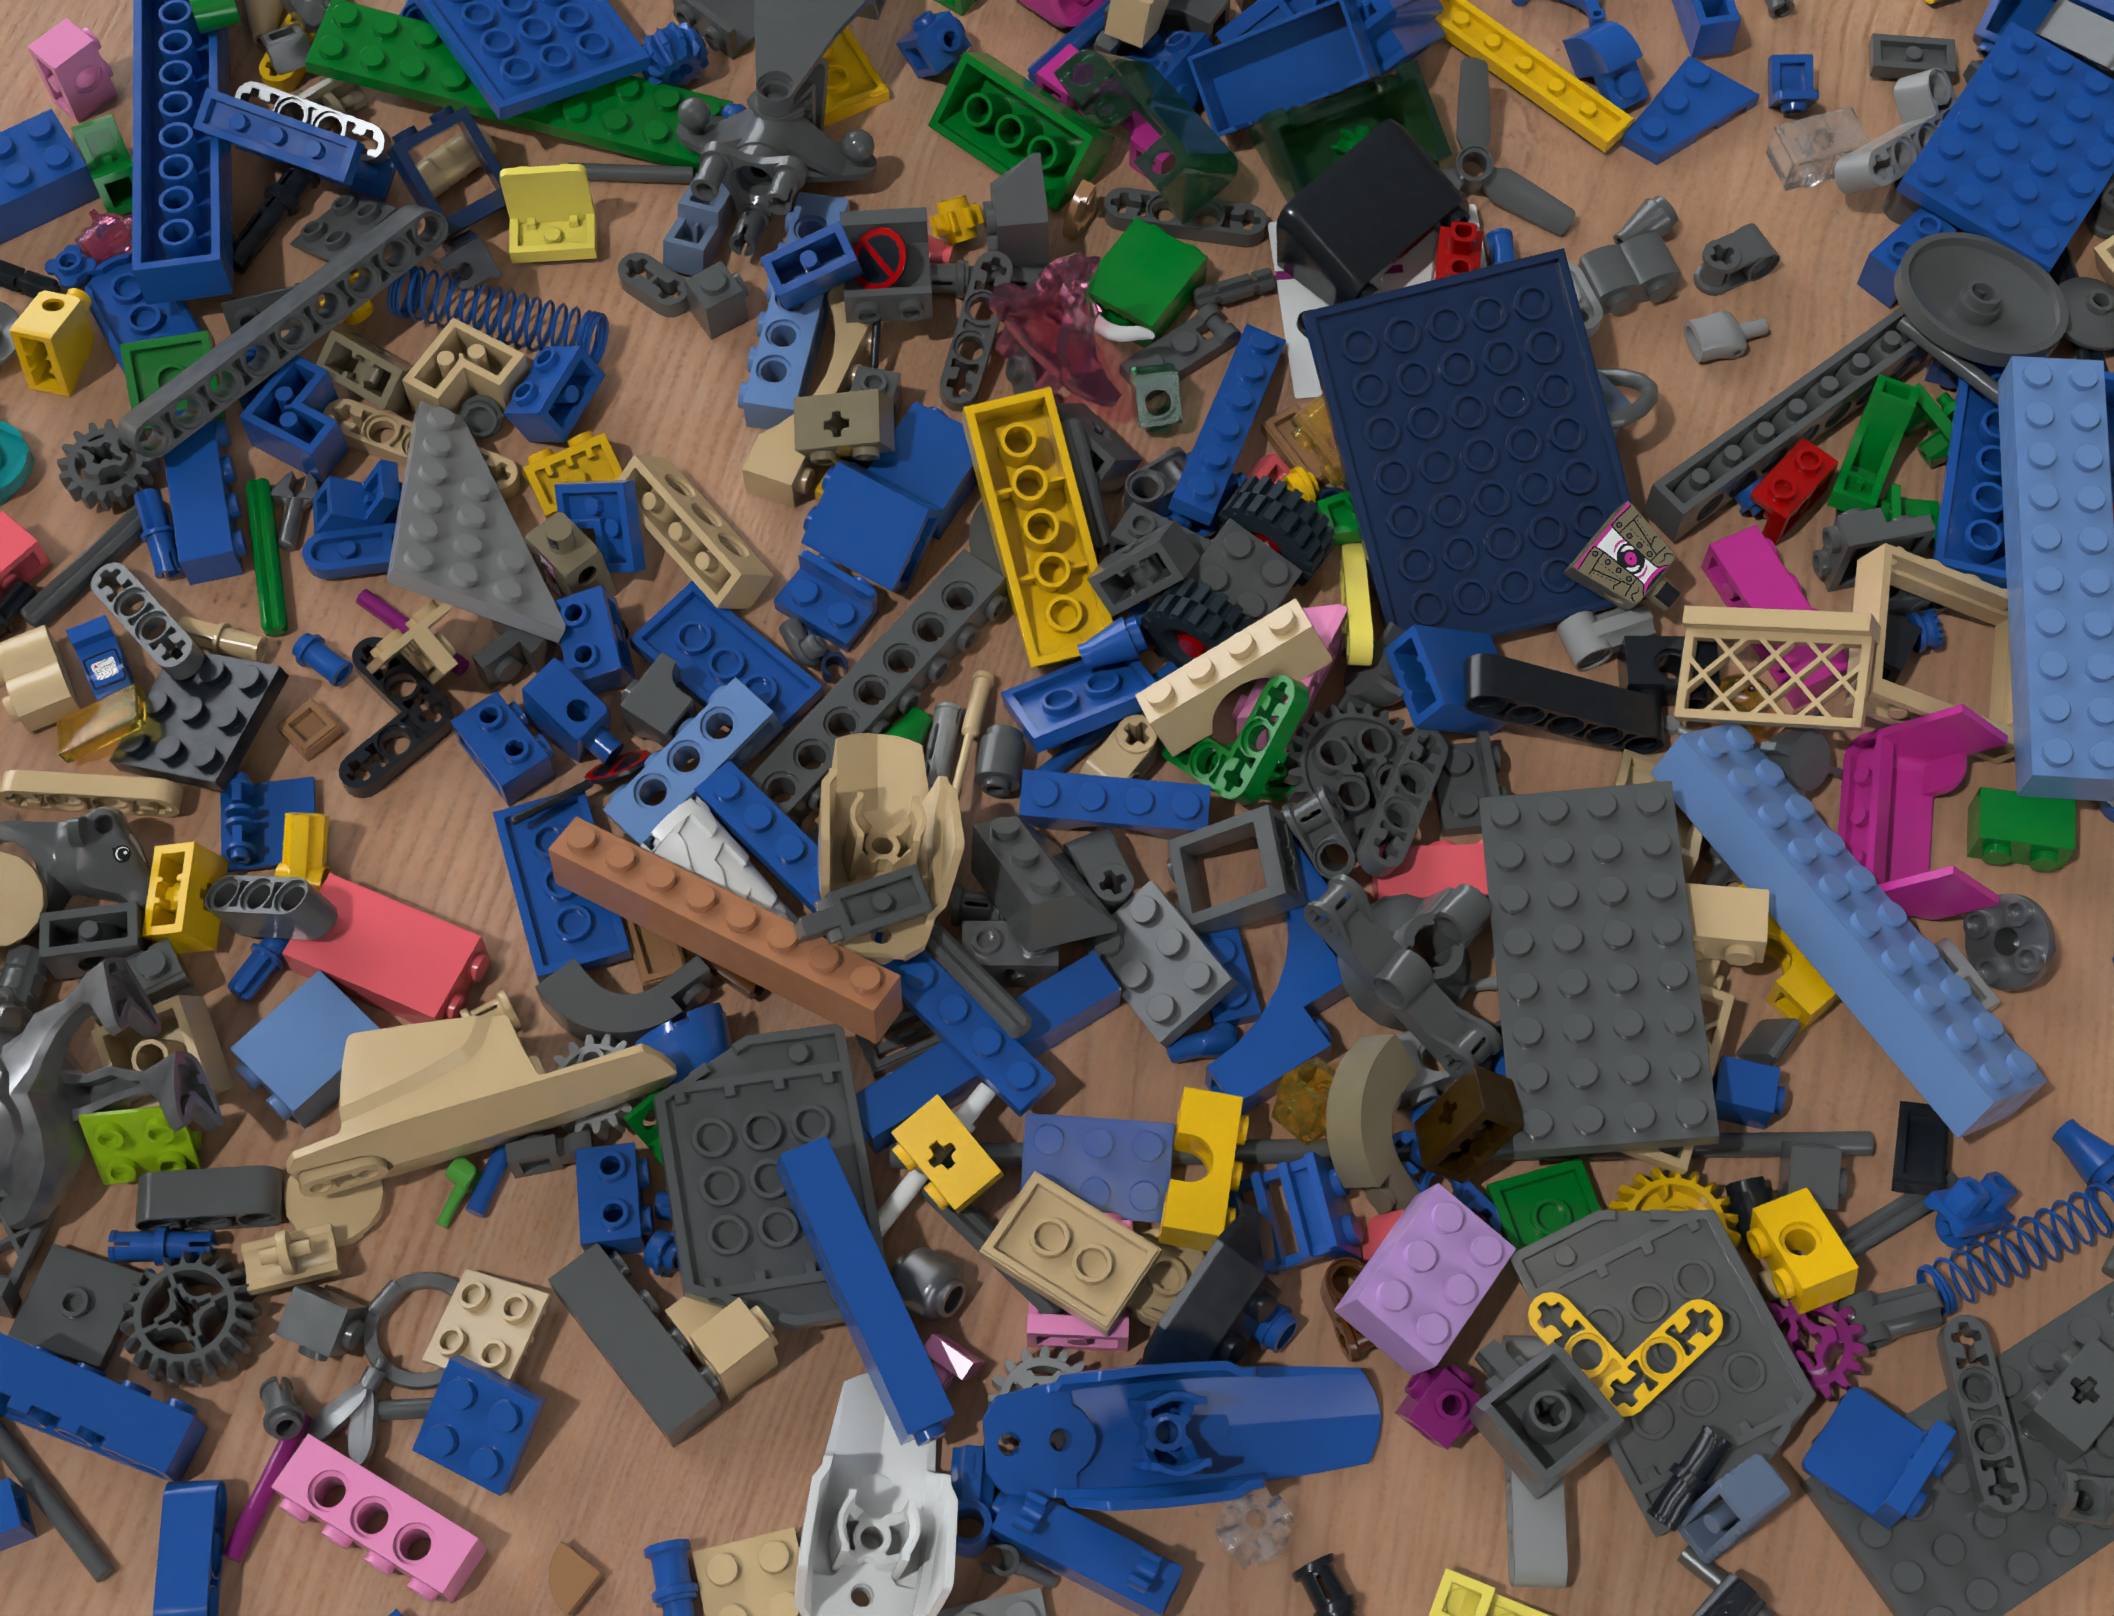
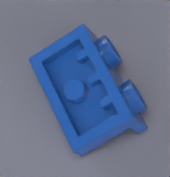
M804 549L798 556L800 569L774 599L775 609L789 618H798L802 626L809 630L815 629L820 637L848 653L879 615L877 592L866 579L860 576L852 577L840 570L837 564L823 554H818L817 556Z

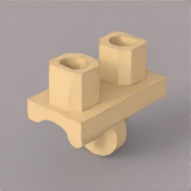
M331 1222L293 1232H288L285 1229L275 1232V1236L241 1244L246 1269V1284H249L247 1292L251 1296L341 1274L335 1232Z

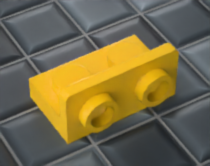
M587 431L567 441L570 446L569 448L555 454L551 448H547L527 458L529 465L523 467L522 474L525 481H528L545 518L558 512L555 484L583 481H616L623 471L605 432L594 437L592 431Z

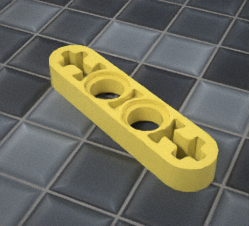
M1362 543L1341 544L1339 548L1341 605L1348 607L1344 629L1347 665L1371 666L1373 658V625L1366 558Z

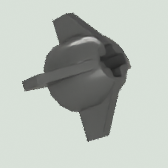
M1390 621L1379 641L1373 640L1371 666L1347 665L1344 675V688L1347 692L1337 707L1341 714L1348 702H1352L1356 712L1361 713L1367 703L1371 704L1372 712L1403 700L1402 693L1404 690L1397 684L1384 649L1406 630ZM1344 648L1341 655L1346 659V650Z
M1818 709V710H1817L1815 713H1813L1811 716H1824V715H1823V714L1820 712V710ZM1785 727L1780 733L1771 736L1768 741H1762L1760 752L1764 753L1771 761L1781 767L1785 778L1800 795L1805 797L1806 791H1812L1820 787L1826 776H1842V769L1830 765V749L1825 737L1820 734L1821 729Z

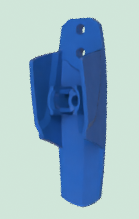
M1229 1361L1144 1364L1060 1375L1057 1381L996 1396L983 1416L986 1473L1003 1494L1026 1496L1028 1491L1032 1490L1043 1497L1062 1498L1069 1507L1100 1511L1159 1509L1237 1500L1251 1490L1265 1488V1481L1368 1464L1373 1455L1381 1425V1411L1375 1391L1360 1368L1312 1366L1240 1367ZM1059 1429L1065 1434L1066 1440L1063 1447L1055 1450L1051 1447L1049 1440L1051 1433ZM1009 1433L1014 1439L1019 1440V1446L1014 1447L1010 1453L1004 1454L999 1450L998 1442L1003 1434Z

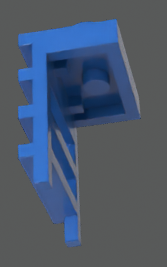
M1312 1151L1304 1154V1158L1291 1163L1286 1161L1279 1163L1277 1168L1264 1173L1260 1171L1251 1173L1250 1178L1240 1181L1238 1191L1230 1190L1228 1205L1231 1208H1236L1235 1219L1239 1218L1240 1212L1245 1207L1242 1194L1254 1190L1259 1212L1273 1228L1279 1272L1324 1256L1334 1260L1342 1257L1362 1259L1359 1242L1363 1241L1362 1229L1357 1217L1350 1213L1346 1196L1350 1194V1188L1343 1187L1333 1163ZM1279 1180L1282 1183L1299 1252L1287 1256L1269 1187L1270 1183Z

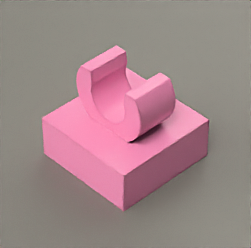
M944 1333L932 1334L924 1346L928 1356L935 1361L932 1365L945 1392L956 1376L961 1380L974 1379L984 1364L983 1360Z

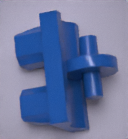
M1995 1171L1987 1173L1980 1183L1970 1176L1959 1178L1952 1188L1931 1192L1923 1203L1929 1209L1938 1211L1935 1219V1228L1940 1240L1948 1247L1960 1248L1968 1246L1970 1242L1975 1241L1978 1234L2000 1230L2006 1224L2010 1225L2015 1217L2006 1209V1206L2017 1194V1190L1999 1172Z

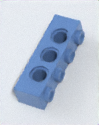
M735 677L728 685H722L712 693L708 700V705L695 718H689L679 726L675 733V738L662 751L658 750L652 753L645 760L642 771L629 784L626 783L619 786L612 793L609 804L603 810L639 847L644 843L652 851L656 838L650 833L680 804L690 798L694 801L696 800L694 788L728 760L741 771L784 727L774 711ZM733 726L731 733L727 737L715 739V734L721 727ZM700 758V762L694 770L682 772V768L688 760ZM667 791L665 799L660 804L649 806V801L655 793Z

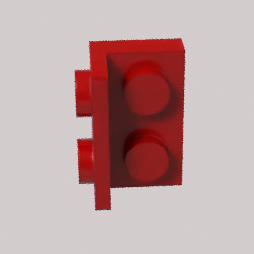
M1805 438L1800 439L1753 489L1750 495V499L1765 509L1763 517L1767 519L1762 534L1765 538H1769L1775 546L1827 491L1839 463Z

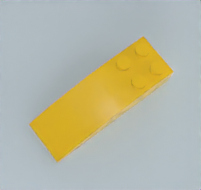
M1050 386L963 407L961 421L1002 574L1006 578L1007 592L1030 668L1033 669L1081 657L1077 645L1089 640L1113 623L1111 614L1087 580L1098 566L1052 388Z

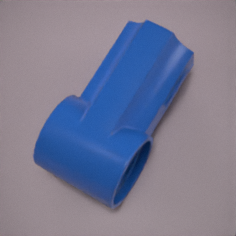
M965 1445L953 1448L950 1475L951 1485L958 1499L957 1523L963 1519L971 1518L977 1520L983 1527L981 1533L974 1538H963L956 1533L955 1554L964 1558H972L984 1553L992 1538V1517L989 1511L994 1502L995 1485L986 1473L984 1446Z

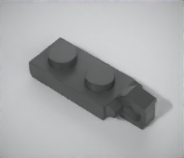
M913 864L828 892L823 899L815 901L814 907L816 912L798 918V922L793 924L800 944L826 935L829 945L838 942L844 943L930 914L934 910V906L917 864Z

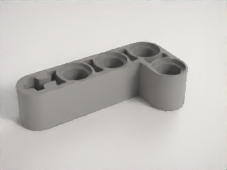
M1939 67L1902 77L1896 82L1894 98L1902 124L1837 161L1834 172L1835 181L1838 188L1844 194L1851 195L1883 187L1907 173L1957 100L1951 80L1943 69Z

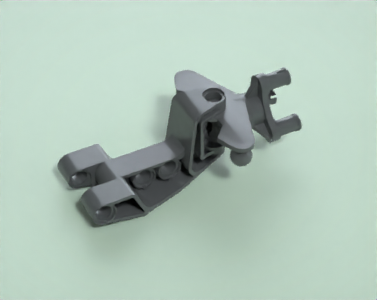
M754 0L756 90L747 98V106L749 108L725 118L724 116H711L709 105L699 97H689L679 105L678 118L680 123L676 129L677 139L683 146L701 154L699 157L700 168L694 181H692L691 191L697 198L705 201L715 199L721 183L730 192L737 209L736 218L738 223L733 235L730 237L729 246L736 254L741 255L745 243H748L744 252L745 256H750L755 252L759 237L769 227L773 214H787L792 207L796 192L804 186V183L864 180L873 176L876 172L877 160L873 155L875 144L873 137L863 129H852L845 134L841 141L836 143L823 133L829 71L828 61L823 58V55L836 37L856 16L879 20L886 0Z

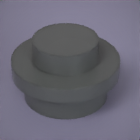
M474 395L468 398L462 404L459 415L463 416L472 436L477 439H487L494 436L500 430L504 420L503 411L499 403L487 395Z

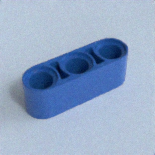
M223 1480L178 1481L166 1484L162 1503L153 1616H218L223 1555L221 1554L224 1550L227 1513V1492Z

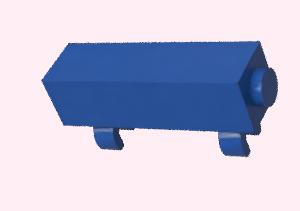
M1029 1490L1026 1496L1007 1495L1000 1492L989 1511L993 1523L991 1526L992 1540L1013 1546L1019 1554L1140 1616H1164L1182 1579L1183 1566L1032 1490Z

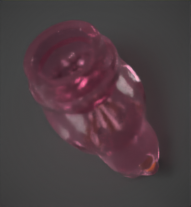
M93 209L89 212L92 218L90 227L83 228L81 230L82 234L75 239L82 252L88 258H93L97 265H99L114 254L128 252L132 248V214L127 216L116 213L99 214Z

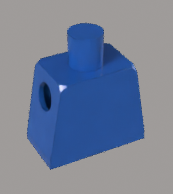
M555 657L522 688L524 714L529 721V725L574 761H582L591 752L602 763L608 765L622 751L624 744L610 733V710Z

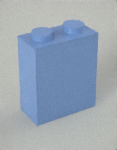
M319 970L230 1048L240 1063L234 1070L252 1090L261 1085L271 1095L265 1101L284 1122L293 1117L305 1129L340 1097L342 1063L348 1036L353 1033L380 1028Z

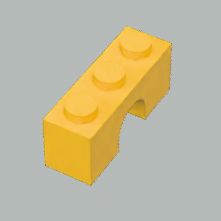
M1742 883L1741 885L1738 886V887H1742V888H1747V887L1744 885V883ZM1768 913V936L1765 954L1777 962L1782 976L1774 983L1765 1000L1784 1018H1795L1800 1021L1799 1025L1801 1027L1798 1032L1801 1033L1840 998Z
M1184 1086L1178 1107L1172 1150L1190 1153L1199 1158L1206 1167L1207 1176L1194 1182L1170 1179L1164 1198L1158 1243L1208 1252L1220 1234L1235 1220L1236 1208L1227 1206L1230 1190L1238 1191L1243 1162L1235 1161L1234 1157L1236 1144H1245L1248 1131L1249 1116L1241 1115L1243 1097Z

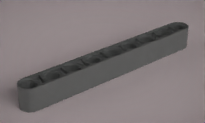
M407 204L398 209L126 413L118 425V436L121 442L131 450L150 459L166 455L439 248L445 242L448 235L446 218L437 211L417 204ZM422 218H424V230L421 234L418 235V223ZM391 243V255L388 259L384 260L383 252L385 247ZM358 268V279L350 286V275ZM324 294V305L316 312L315 303L318 297ZM290 319V331L286 336L281 337L282 325ZM256 346V356L247 364L246 354L251 347ZM221 372L222 380L220 385L211 390L212 378L215 374ZM186 398L187 407L185 411L176 417L175 409L177 404ZM151 425L152 433L149 439L140 443L139 436L141 431Z

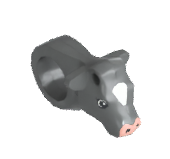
M106 805L81 817L67 818V821L63 822L15 820L0 822V844L14 842L27 850L36 864L38 874L42 876L47 886L48 906L45 913L62 911L72 896L75 895L119 903L137 901L145 912L151 868L141 844L130 830L127 818L120 810ZM40 926L23 940L39 934Z

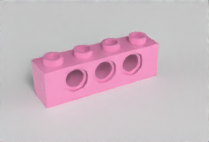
M309 1433L271 1486L283 1499L279 1508L304 1524L310 1516L325 1525L321 1534L345 1550L349 1548L352 1542L368 1552L363 1560L383 1574L390 1577L394 1569L411 1578L406 1587L430 1603H433L436 1597L440 1596L452 1604L488 1550L475 1535ZM337 1486H344L346 1488L345 1496L338 1505L329 1508L323 1506L324 1497L330 1489ZM378 1512L388 1513L387 1524L380 1532L375 1534H367L365 1532L366 1523L372 1515ZM421 1538L431 1539V1548L425 1557L415 1561L408 1560V1550L413 1542Z

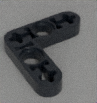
M369 637L360 641L354 647L352 660L360 677L398 715L347 755L340 764L339 777L344 788L353 797L362 799L377 794L446 738L453 730L450 721L455 718L448 699L400 653L385 664L388 669L385 675H383L381 669L377 670L374 674L368 671L366 667L371 662L368 663L367 658L371 656L370 651L383 639L380 637ZM407 679L416 683L415 690L408 696L398 697L391 692L393 686L401 680ZM423 701L433 714L437 715L440 713L441 719L438 722L432 719L426 720L422 709L419 707ZM395 737L409 739L410 744L405 752L393 755L385 751L386 745L391 739ZM378 753L380 759L385 764L384 767H381L378 760L375 762L373 756ZM360 769L363 772H369L370 777L364 781L360 777L355 778L353 773Z

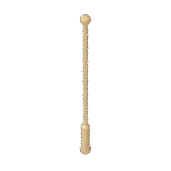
M984 670L973 673L971 680L972 689L961 729L964 741L952 785L957 790L958 800L973 739L977 738L980 734L990 689L993 688L995 682L993 674Z

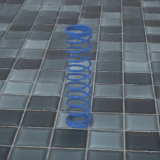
M2098 1180L2096 1183L2093 1182L2088 1185L2084 1194L2073 1192L2069 1195L2067 1202L2056 1200L2052 1204L2051 1210L2040 1208L2036 1211L2034 1218L2023 1216L2019 1219L2017 1226L2006 1224L2002 1228L2000 1235L1988 1233L1985 1236L1984 1243L1972 1241L1968 1244L1967 1251L1955 1249L1951 1252L1950 1260L1938 1257L1934 1260L1933 1266L1924 1264L1917 1269V1284L1926 1282V1271L1933 1278L1937 1293L1946 1306V1310L1943 1307L1941 1308V1316L1947 1317L1958 1310L1956 1295L1946 1279L1936 1269L1937 1264L1946 1262L1949 1264L1951 1277L1959 1294L1965 1301L1973 1304L1976 1299L1973 1286L1962 1269L1953 1262L1955 1255L1964 1254L1973 1281L1984 1294L1990 1296L1993 1291L1990 1277L1981 1263L1970 1254L1971 1248L1978 1245L1983 1247L1986 1264L1994 1279L2000 1285L2008 1287L2010 1278L2005 1265L1999 1256L1987 1246V1242L1991 1237L2000 1239L2002 1254L2007 1265L2017 1277L2024 1279L2027 1275L2024 1260L2014 1245L2004 1237L2008 1229L2017 1231L2018 1243L2024 1257L2033 1268L2041 1271L2044 1266L2041 1252L2032 1238L2021 1229V1225L2025 1221L2033 1222L2034 1232L2040 1248L2050 1260L2058 1263L2061 1258L2059 1246L2050 1231L2038 1221V1216L2042 1213L2050 1214L2051 1225L2057 1240L2067 1252L2075 1254L2077 1252L2076 1238L2067 1223L2054 1212L2055 1208L2058 1205L2067 1206L2069 1222L2075 1234L2084 1244L2092 1246L2094 1244L2093 1230L2081 1211L2071 1204L2072 1199L2076 1196L2083 1197L2084 1208L2091 1225L2101 1236L2109 1238L2111 1231H2114V1222L2102 1208L2098 1199L2097 1189L2104 1191L2114 1203V1188L2108 1183ZM2088 1201L2091 1203L2098 1219L2107 1228V1233H2104L2094 1221ZM2071 1209L2079 1216L2087 1228L2090 1236L2089 1242L2078 1230ZM2055 1218L2062 1224L2070 1236L2073 1244L2072 1250L2061 1238ZM2038 1226L2044 1231L2054 1246L2056 1258L2045 1247ZM2021 1235L2033 1247L2039 1260V1266L2028 1255ZM2005 1244L2009 1246L2018 1259L2022 1274L2012 1264ZM1988 1252L1994 1257L2003 1271L2005 1283L1995 1272ZM1971 1260L1975 1263V1265L1978 1267V1269L1984 1276L1988 1286V1291L1981 1285L1980 1281L1978 1280L1974 1272ZM1955 1270L1960 1274V1276L1966 1283L1971 1294V1299L1962 1290L1957 1280Z

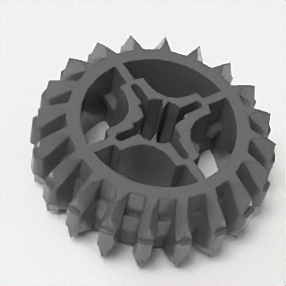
M204 1250L196 1261L191 1252L183 1251L180 1264L176 1265L170 1257L163 1256V1271L157 1274L155 1270L145 1268V1276L149 1282L145 1286L131 1284V1291L138 1297L137 1301L122 1303L123 1311L131 1316V1318L119 1323L120 1330L125 1335L130 1336L123 1342V1346L129 1354H136L133 1358V1363L140 1370L148 1369V1376L156 1382H160L166 1377V1381L171 1387L179 1388L186 1377L187 1383L191 1387L199 1388L204 1373L213 1382H219V1367L225 1364L229 1369L237 1370L238 1364L233 1358L237 1351L242 1354H251L252 1348L244 1338L260 1335V1328L256 1323L250 1321L262 1315L261 1307L257 1303L252 1302L258 1294L251 1296L247 1292L249 1284H246L245 1271L242 1268L233 1270L234 1264L226 1257H222L216 1262L213 1254ZM210 1285L223 1291L214 1296L210 1292L201 1296H193L189 1292L188 1287ZM170 1299L166 1311L158 1316L163 1305ZM187 1304L195 1312L193 1314L194 1322L192 1324L195 1329L196 1335L187 1326L189 1324L188 1316L190 1315L189 1310L187 1308ZM225 1321L220 1333L212 1340L213 1331L219 1324ZM168 1342L172 1346L181 1342H189L195 1351L186 1354H172L162 1351L158 1347Z

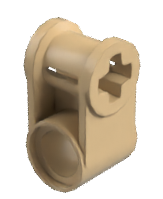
M1131 715L1124 718L1102 746L1091 754L1079 774L1141 779L1158 757L1157 734L1148 723L1147 718L1143 715Z

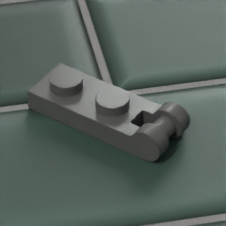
M1208 303L1193 318L1120 363L1119 374L1147 402L1232 348L1240 339L1241 332L1232 323H1226L1222 319V312L1215 304ZM1210 331L1214 336L1206 341L1202 334Z

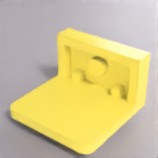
M581 164L535 167L519 166L516 168H505L500 171V184L510 219L509 254L512 264L597 258V217L585 166Z

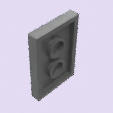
M1152 880L1145 884L1111 915L1117 922L1116 932L1086 938L1081 942L1088 953L1096 952L1120 986L1123 998L1156 1040L1165 1048H1168L1239 984L1162 889Z

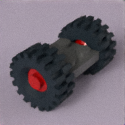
M1251 476L1248 480L1245 479L1216 518L1218 520L1216 529L1219 530V533L1185 579L1162 590L1142 616L1141 631L1147 633L1144 637L1147 643L1156 646L1153 651L1158 657H1165L1180 668L1272 613L1291 587H1295L1297 584L1300 586L1306 585L1329 555L1336 539L1332 538L1335 535L1333 527L1326 526L1329 519L1325 513L1318 514L1316 511L1319 506L1312 500L1309 502L1305 501L1302 498L1304 493L1295 488L1293 492L1287 489V483L1281 480L1274 484L1271 477L1262 476L1260 480L1257 476Z

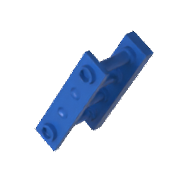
M207 87L193 129L236 144L235 148L284 166L285 163H289L317 173L320 179L386 202L397 170L390 158L376 165L360 160L365 145L356 140Z

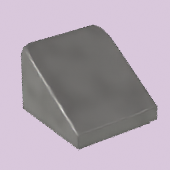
M293 23L261 35L262 44L275 71L279 75L305 66V60L311 45L299 23Z

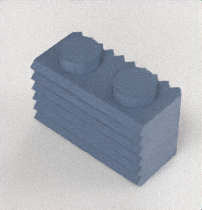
M1754 1453L1750 1458H1747L1743 1463H1740L1736 1468L1727 1473L1722 1479H1719L1688 1509L1677 1531L1704 1563L1709 1564L1747 1536L1758 1524L1777 1509L1781 1503L1790 1497V1489L1782 1481L1778 1471L1769 1465L1762 1455ZM1721 1497L1724 1499V1501L1715 1508L1701 1514Z

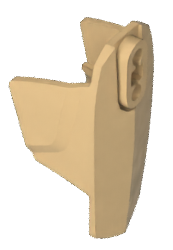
M857 733L842 736L835 740L832 768H829V773L821 781L818 833L820 896L823 899L828 892L917 864L934 906V910L930 914L877 931L883 932L881 938L883 944L874 941L876 932L844 943H836L878 965L888 964L893 959L904 960L905 962L925 950L935 918L947 906L965 844L957 790L950 784L947 776H938L929 791L923 746L919 743L886 734Z

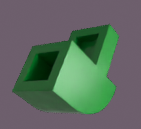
M112 113L71 127L109 218L131 212L133 162Z

